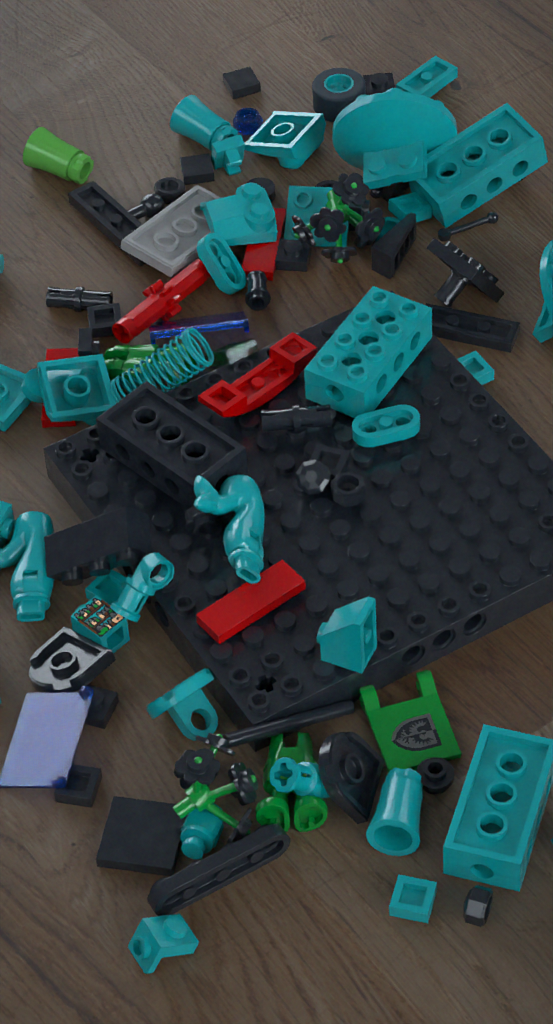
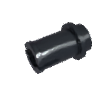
M252 271L248 274L249 278H246L248 292L245 295V302L252 310L261 311L268 306L271 300L270 293L267 291V276L262 271Z

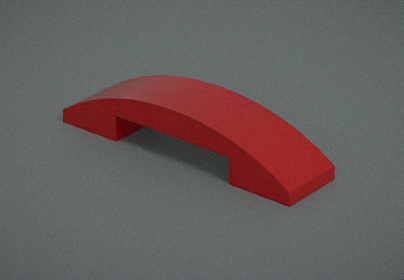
M292 332L270 347L267 360L231 384L224 380L219 381L198 395V401L222 417H233L252 411L274 398L294 381L317 354L318 347Z

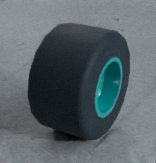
M331 68L318 74L312 82L313 110L315 113H323L325 121L334 122L338 114L345 107L353 103L358 96L366 94L365 80L362 75L348 68Z

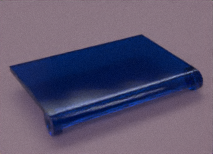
M244 311L154 322L148 327L151 345L156 344L155 338L181 335V332L189 327L196 329L199 333L243 327L244 332H249V323Z
M82 686L79 692L26 693L0 774V788L66 787L94 695V690L91 687Z

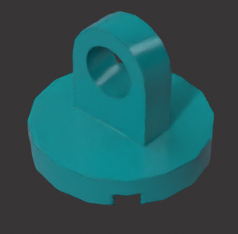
M204 668L148 704L146 710L152 720L168 711L183 735L192 741H196L197 735L206 738L208 733L213 734L216 731L218 716L201 688L215 678L208 668ZM193 712L199 713L204 717L206 725L204 730H199L193 726L191 722Z

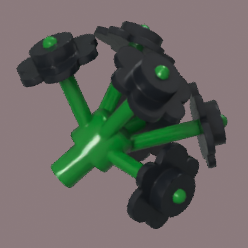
M342 173L338 177V181L333 185V189L327 193L328 202L326 207L321 208L319 213L313 214L308 225H305L300 217L292 216V220L295 223L292 230L295 238L301 243L306 242L309 246H315L316 243L311 233V230L315 228L314 235L317 238L324 237L328 242H335L336 247L332 249L322 250L321 255L330 259L333 263L341 264L350 260L349 256L357 255L355 247L342 246V234L347 229L344 222L348 221L356 228L357 238L354 240V245L362 249L365 245H371L381 233L385 223V219L382 218L383 211L380 208H375L372 212L368 211L361 216L350 209L349 204L351 202L356 206H361L365 203V195L368 194L369 187L363 184V178L360 174L352 173L348 176Z
M208 733L206 738L197 735L196 741L210 749L203 748L196 752L194 750H186L180 759L175 762L174 775L180 778V786L185 789L184 792L187 796L172 808L180 819H183L195 809L199 812L206 809L235 828L226 841L227 844L232 842L234 837L240 840L245 835L248 836L251 833L249 828L253 821L247 817L253 809L249 807L241 820L238 821L213 803L216 801V798L230 793L233 797L238 798L242 806L255 802L257 798L255 790L258 789L257 777L252 769H246L243 762L234 763L231 765V769L228 770L229 784L211 791L208 786L215 780L221 766L219 761L214 760L217 751L229 756H235L236 752L227 748L229 741L224 739L222 734Z

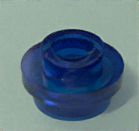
M254 108L238 110L233 119V127L238 133L244 135L254 134L263 124L262 117Z

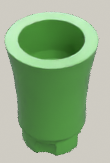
M39 127L31 134L23 151V162L26 166L46 171L78 184H83L87 181L94 166V160L86 155L84 151L60 139L45 127Z

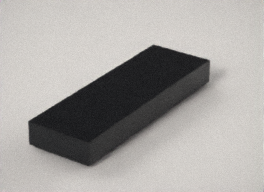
M428 303L425 304L432 308V333L438 338L511 353L520 332V322Z

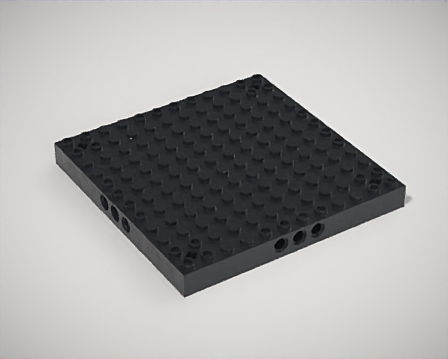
M355 307L296 334L317 346L318 353ZM433 333L429 342L375 409L379 410L396 405H410L416 408L420 414V430L409 439L376 447L358 445L352 437V422L355 418L331 409V427L301 429V432H294L293 429L263 433L261 410L292 408V405L299 404V407L321 405L306 399L304 370L274 398L245 414L222 417L198 401V395L219 381L224 380L231 384L267 360L272 345L165 393L246 447L248 476L256 482L261 492L265 513L263 533L264 568L260 573L283 559L306 583L305 590L221 644H218L197 624L196 614L247 582L236 574V569L231 566L224 549V532L229 522L235 516V512L231 511L227 514L219 515L218 523L211 533L204 536L192 534L185 527V513L188 508L100 448L97 424L43 448L49 479L82 522L124 506L149 514L152 553H159L169 560L174 566V575L169 584L162 589L156 590L153 596L148 597L144 605L195 673L204 668L210 670L215 679L205 686L238 730L348 699L355 702L361 696L359 692L360 687L373 685L377 691L553 601V460ZM317 444L350 451L351 461L346 472L352 471L363 476L366 486V496L359 505L344 507L334 502L331 494V484L325 493L313 496L298 487L296 472L303 462L310 461ZM139 559L135 565L120 566L117 569L125 577L128 574L133 575L142 559ZM162 564L154 567L150 578L155 577L159 573ZM368 596L375 598L377 648L363 673L361 674L322 661L320 644L316 641L321 624L323 622L328 623L335 609ZM300 729L283 733V738L295 733ZM271 737L248 744L257 752L269 746Z

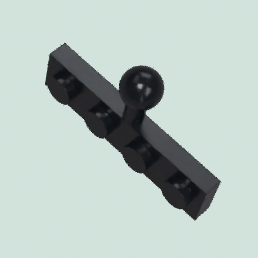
M94 181L68 193L69 203L120 249L122 239L143 225L138 219L145 216L152 218L165 208L162 197L158 194L150 193L141 199L140 205L127 211ZM122 250L140 267L147 264Z

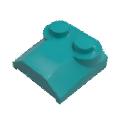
M273 111L272 115L244 142L245 150L277 157L280 166L288 169H297L304 164L308 157L324 141L326 121L323 113Z
M246 183L239 186L236 190V195L200 203V209L203 210L211 233H217L222 236L228 246L276 242L278 231L275 211L266 190L256 183Z
M103 354L37 362L39 389L46 415L51 422L83 421L93 426L97 424L96 418L116 404V400L111 393V382Z

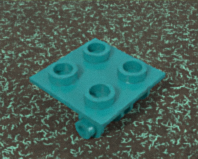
M289 186L284 239L298 240L295 238L292 227L295 226L292 216L300 217L304 224L308 225L311 216L319 213L321 208L326 207L328 202L327 193L333 188ZM348 221L344 222L347 229L342 234L343 247H347ZM315 228L311 230L316 243L312 247H336L335 242H328L324 237L317 238L314 235Z

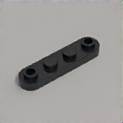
M264 824L258 827L254 833L237 842L226 844L220 851L203 860L200 859L190 863L186 869L169 878L166 877L156 881L152 885L147 897L148 904L157 916L172 915L279 858L288 849L290 837L281 825Z

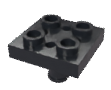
M433 238L427 246V249L450 268L449 271L452 272L437 293L434 294L437 299L449 308L466 285L470 286L472 284L496 303L504 295V292L495 285L499 279L487 271L471 256L469 258L461 249L449 240L444 245Z

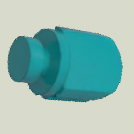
M195 809L189 813L181 828L180 836L182 842L181 850L184 855L191 859H200L203 854L210 852L216 846L223 831V820L206 809L202 812Z

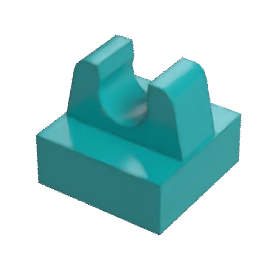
M241 134L212 143L211 161L214 169L224 167L229 176L241 173L239 165L242 164L245 143Z

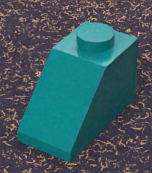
M368 596L335 609L328 623L323 622L321 624L316 641L320 644L322 661L361 674L363 673L377 648L375 598Z

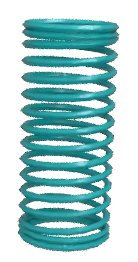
M189 327L181 332V336H175V340H170L169 344H164L163 348H158L157 352H152L151 356H146L145 360H140V364H134V369L129 368L128 372H123L122 376H117L111 380V393L118 403L122 398L116 389V385L124 398L126 395L120 385L130 394L146 381L157 388L156 381L161 386L162 392H164V389L168 392L175 389V387L181 386V383L187 382V378H193V374L197 375L199 370L203 371L205 366L209 367L214 362L213 352L206 339L196 329ZM189 333L195 336L196 339L201 343L208 356L209 362L205 360L204 354L199 344ZM178 339L182 340L185 349L178 343ZM172 343L176 344L179 353L172 347ZM166 347L170 348L173 357L166 351ZM160 351L164 352L167 361L160 355ZM187 352H188V353L190 354V356L196 361V365H197V366H195L194 364H192L191 359H190V357L188 356ZM154 355L158 356L160 363L154 358ZM181 356H182V357L184 358V360L190 365L191 370H189L188 368H186V365H185L183 359L181 358ZM148 359L152 360L154 367L148 362ZM176 361H177L178 364L184 369L185 374H183L182 372H180V369H179V367H178ZM142 363L146 364L148 371L142 366ZM170 365L178 373L179 378L174 375ZM136 367L140 368L142 375L136 370ZM130 371H134L136 378L130 374ZM166 372L172 377L173 382L168 379ZM124 375H128L130 382L124 377ZM160 376L167 382V386L162 383Z

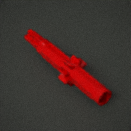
M196 259L165 284L159 279L145 289L142 293L147 298L113 324L112 331L114 336L120 342L127 344L159 318L166 322L182 310L178 303L211 277L200 259Z

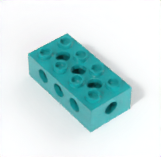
M505 103L460 132L457 136L427 154V178L409 181L411 193L416 192L432 207V215L447 228L546 164L548 158L543 137L508 103Z
M372 286L305 367L306 399L321 405L330 404L331 409L354 418L360 414L374 411L432 338V308Z
M483 724L443 846V874L520 892L553 784V739Z

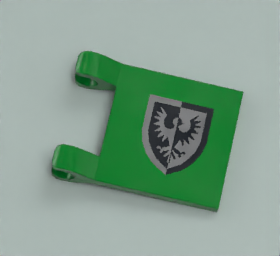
M430 670L416 673L418 680L416 681V689L420 696L416 699L380 708L373 685L363 686L359 689L361 708L367 716L381 756L385 760L384 764L388 773L394 768L417 770L418 765L428 758L438 757L450 761L462 756L438 696Z

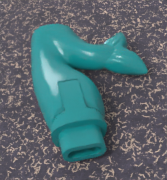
M197 475L194 481V492L196 495L194 507L204 513L223 515L231 511L235 512V516L229 522L224 532V549L228 556V561L236 569V574L250 584L258 583L261 579L260 572L264 568L263 533L265 513L261 492L256 482L246 475H234L222 483L218 494L204 477Z
M29 511L19 515L16 519L9 544L4 548L0 547V570L18 563L11 577L10 591L13 599V608L17 611L16 618L21 622L42 621L45 618V610L50 607V597L55 579L47 577L44 537L54 533V526L51 517L43 512Z

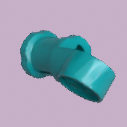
M153 552L145 556L134 574H128L125 580L127 582L118 600L113 601L110 608L126 619L138 622L141 617L139 613L148 597L153 596L156 590L164 588L172 580L174 575L173 564L159 553ZM162 564L159 573L155 577L150 578L154 567Z
M282 757L275 762L270 770L271 785L279 792L288 793L295 791L299 796L315 795L320 798L330 797L322 783L319 764L304 761L297 764L292 758ZM280 776L288 777V779L282 780Z

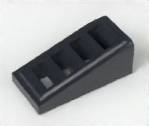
M412 212L371 246L373 271L388 279L393 277L416 240V214Z

